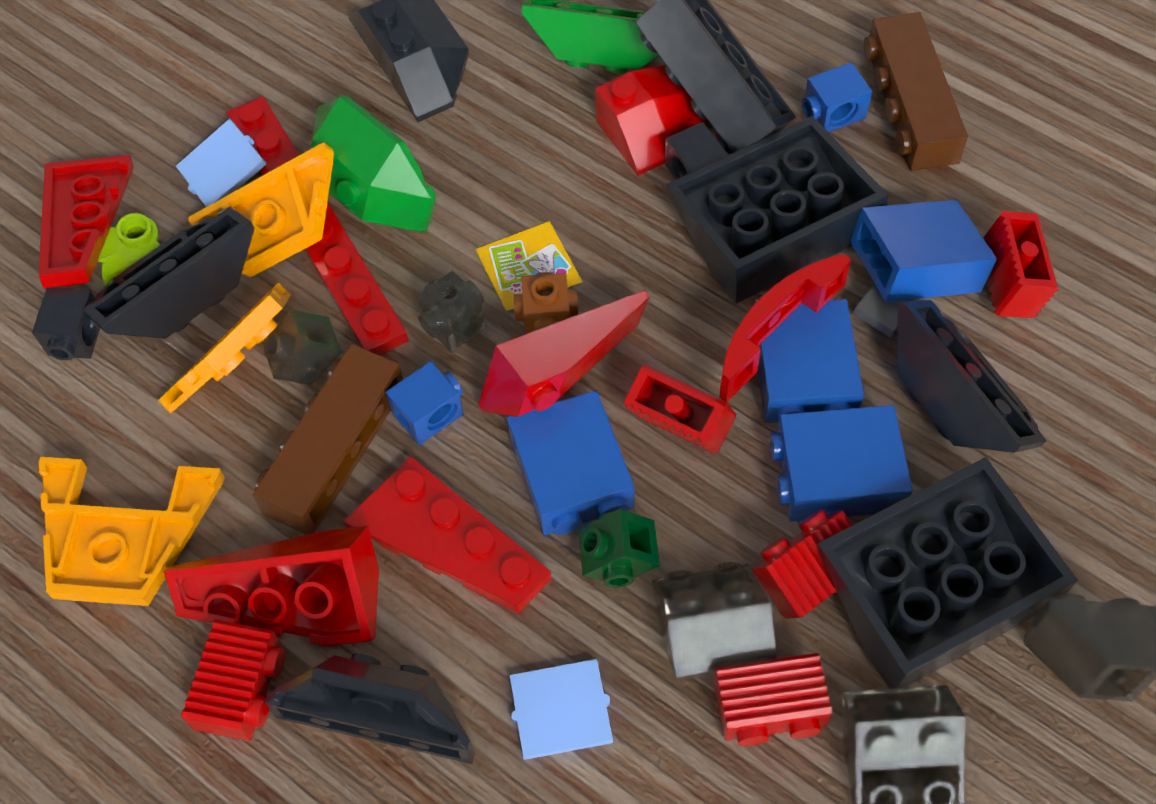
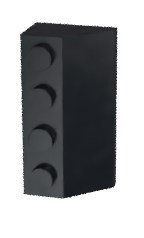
M659 0L635 22L642 31L640 37L643 43L653 53H659L667 64L665 70L670 79L677 86H683L692 97L690 101L692 108L700 118L710 121L718 132L716 134L717 141L727 153L732 154L775 134L796 118L795 114L709 0Z

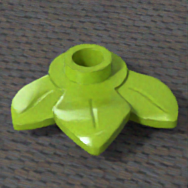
M131 213L122 217L116 227L110 228L97 261L103 263L102 278L105 286L111 279L160 246L158 243L159 231L153 220L143 214ZM143 234L138 238L132 239L135 235Z

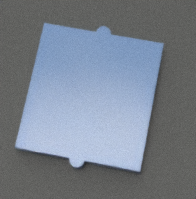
M229 119L178 163L176 167L189 183L188 190L194 195L197 194L207 207L238 190L267 163L252 146L254 140L248 135L244 136L236 124Z
M597 659L510 675L515 711L512 712L511 718L514 723L518 724L524 760L613 743L607 712L610 697L603 692Z

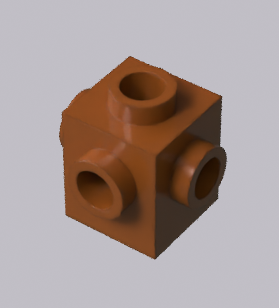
M541 272L535 275L521 276L522 294H514L515 320L524 321L526 334L579 315L577 290L568 291L567 273L553 274Z

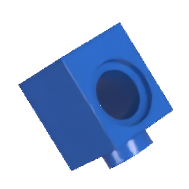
M851 62L807 79L805 97L802 99L803 112L806 118L813 116L829 133L866 119L872 90Z
M431 361L386 391L392 415L418 445H421L463 415L460 401L463 391L460 384L450 372L447 371L442 374Z

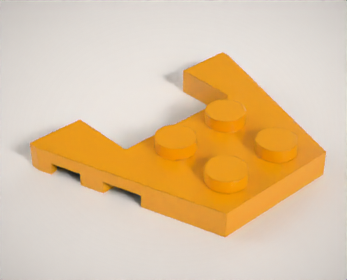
M40 457L38 463L39 473L43 479V493H40L41 509L45 513L46 535H43L46 593L56 600L149 606L165 580L164 570L175 564L223 485L225 476L221 469L178 466L168 509L160 511L77 505L88 469L82 459Z

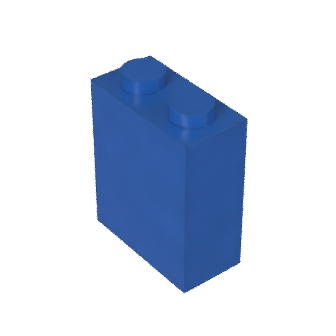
M957 200L863 207L850 239L853 248L885 302L981 292L997 260Z
M847 299L829 300L817 313L802 303L758 346L761 348L758 377L765 423H779V418L782 414L860 408L864 392Z
M597 390L556 402L543 411L533 410L518 417H507L510 440L543 536L554 532L559 535L568 534L579 529L583 523L596 520L601 514L614 512L618 509L628 511V509L634 508V484Z
M894 405L782 414L779 418L777 433L770 434L771 458L773 462L780 461L782 476H777L778 501L780 505L787 504L790 521H802L821 509L826 514L843 510L847 517L873 515L911 496L913 492Z

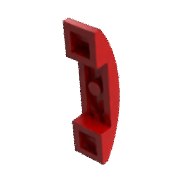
M841 254L805 266L777 283L756 302L741 321L728 346L722 371L720 399L727 403L757 373L761 348L758 346L799 305L803 303L817 313L845 286L851 258Z

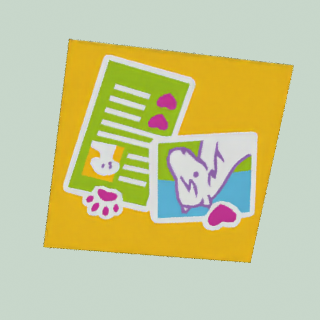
M550 221L475 249L506 312L514 309V294H522L521 276L535 275L541 272L553 274L567 273L568 288L582 283L577 270Z

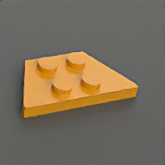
M324 142L189 216V223L193 225L206 218L216 217L220 211L228 207L233 208L250 220L255 229L242 274L250 278L322 240L334 160L333 148Z
M278 282L157 401L171 414L208 380L214 378L218 382L224 375L227 376L245 359L246 356L240 351L243 347L249 351L278 326L272 318L284 307L291 294Z

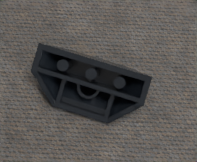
M380 0L348 14L350 22L417 122L454 107L457 97L456 92L462 80L469 56V48L435 0Z
M228 207L220 211L216 217L206 218L183 229L111 279L97 294L95 300L83 309L84 312L106 334L168 338L174 332L184 329L192 319L210 306L220 303L228 293L238 287L255 229L252 222L233 208Z
M932 300L903 302L898 308L897 374L908 387V393L912 399L922 405L935 421L937 431L945 439L949 440L953 446L1012 453L1041 447L1047 440L1038 430V425L1031 413L973 342L952 321L942 316L940 309Z
M352 654L351 659L334 655L269 692L265 704L277 719L472 764L475 753L471 741L433 677H429L430 673L417 666L401 665L398 670L381 666L379 660L364 654Z

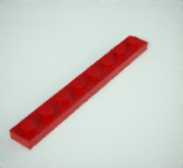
M264 96L226 112L228 119H231L244 136L248 135L254 140L252 146L267 163L258 171L261 176L299 156ZM327 202L322 240L305 248L304 251L360 347L380 356L409 342L407 332Z

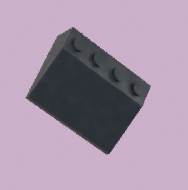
M813 116L666 184V191L712 275L736 304L779 283L805 266L829 258L852 247L850 239L862 208L887 206L888 194Z
M986 457L819 542L817 545L818 552L865 653L892 694L1060 603L1078 581Z

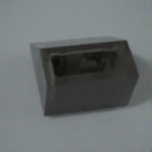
M724 562L714 566L713 570L696 573L678 570L666 574L662 579L652 580L666 653L675 677L714 671L716 667L777 659L771 603L748 564Z
M1059 595L1048 600L1024 634V645L1078 697L1133 702L1156 679V606L1140 605L1138 600L1131 598H1117L1108 602L1086 601L1085 597L1081 595Z
M948 685L843 692V741L853 804H964L965 715Z

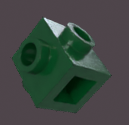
M618 509L614 512L601 514L597 521L578 530L582 576L603 581L607 587L618 588L628 586L633 583V578L660 566L655 521Z

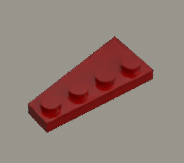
M131 155L44 164L39 278L43 288L72 286L90 282L134 168Z
M412 457L400 466L343 521L345 528L368 525L371 539L379 542L381 547L397 555L402 553L422 563L424 568L438 575L443 573L463 583V587L518 614L552 579L550 570Z

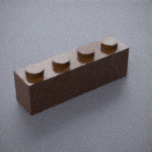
M921 12L874 18L870 35L864 39V54L866 60L873 63L876 89L878 92L882 91L885 97L886 118L889 123H894L897 131L896 144L899 154L905 155L910 171L959 164L968 135Z
M353 344L349 346L342 358L339 357L333 362L329 370L328 380L319 394L316 393L311 396L306 404L302 420L294 431L288 432L284 437L279 455L271 467L263 470L257 478L252 495L264 516L305 535L315 533L391 411L386 391L403 381L398 363Z

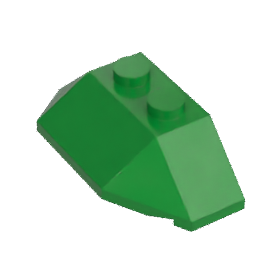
M523 0L522 15L555 57L559 60H565V64L569 66L585 68L589 64L604 65V68L611 72L626 73L628 69L639 70L659 55L658 52L653 53L646 47L640 37L642 31L635 23L646 13L645 11L564 0Z
M347 95L340 96L318 106L310 149L323 142L333 148L334 160L329 194L362 221L417 232L427 231L437 195L431 185L426 186L421 169L405 142Z

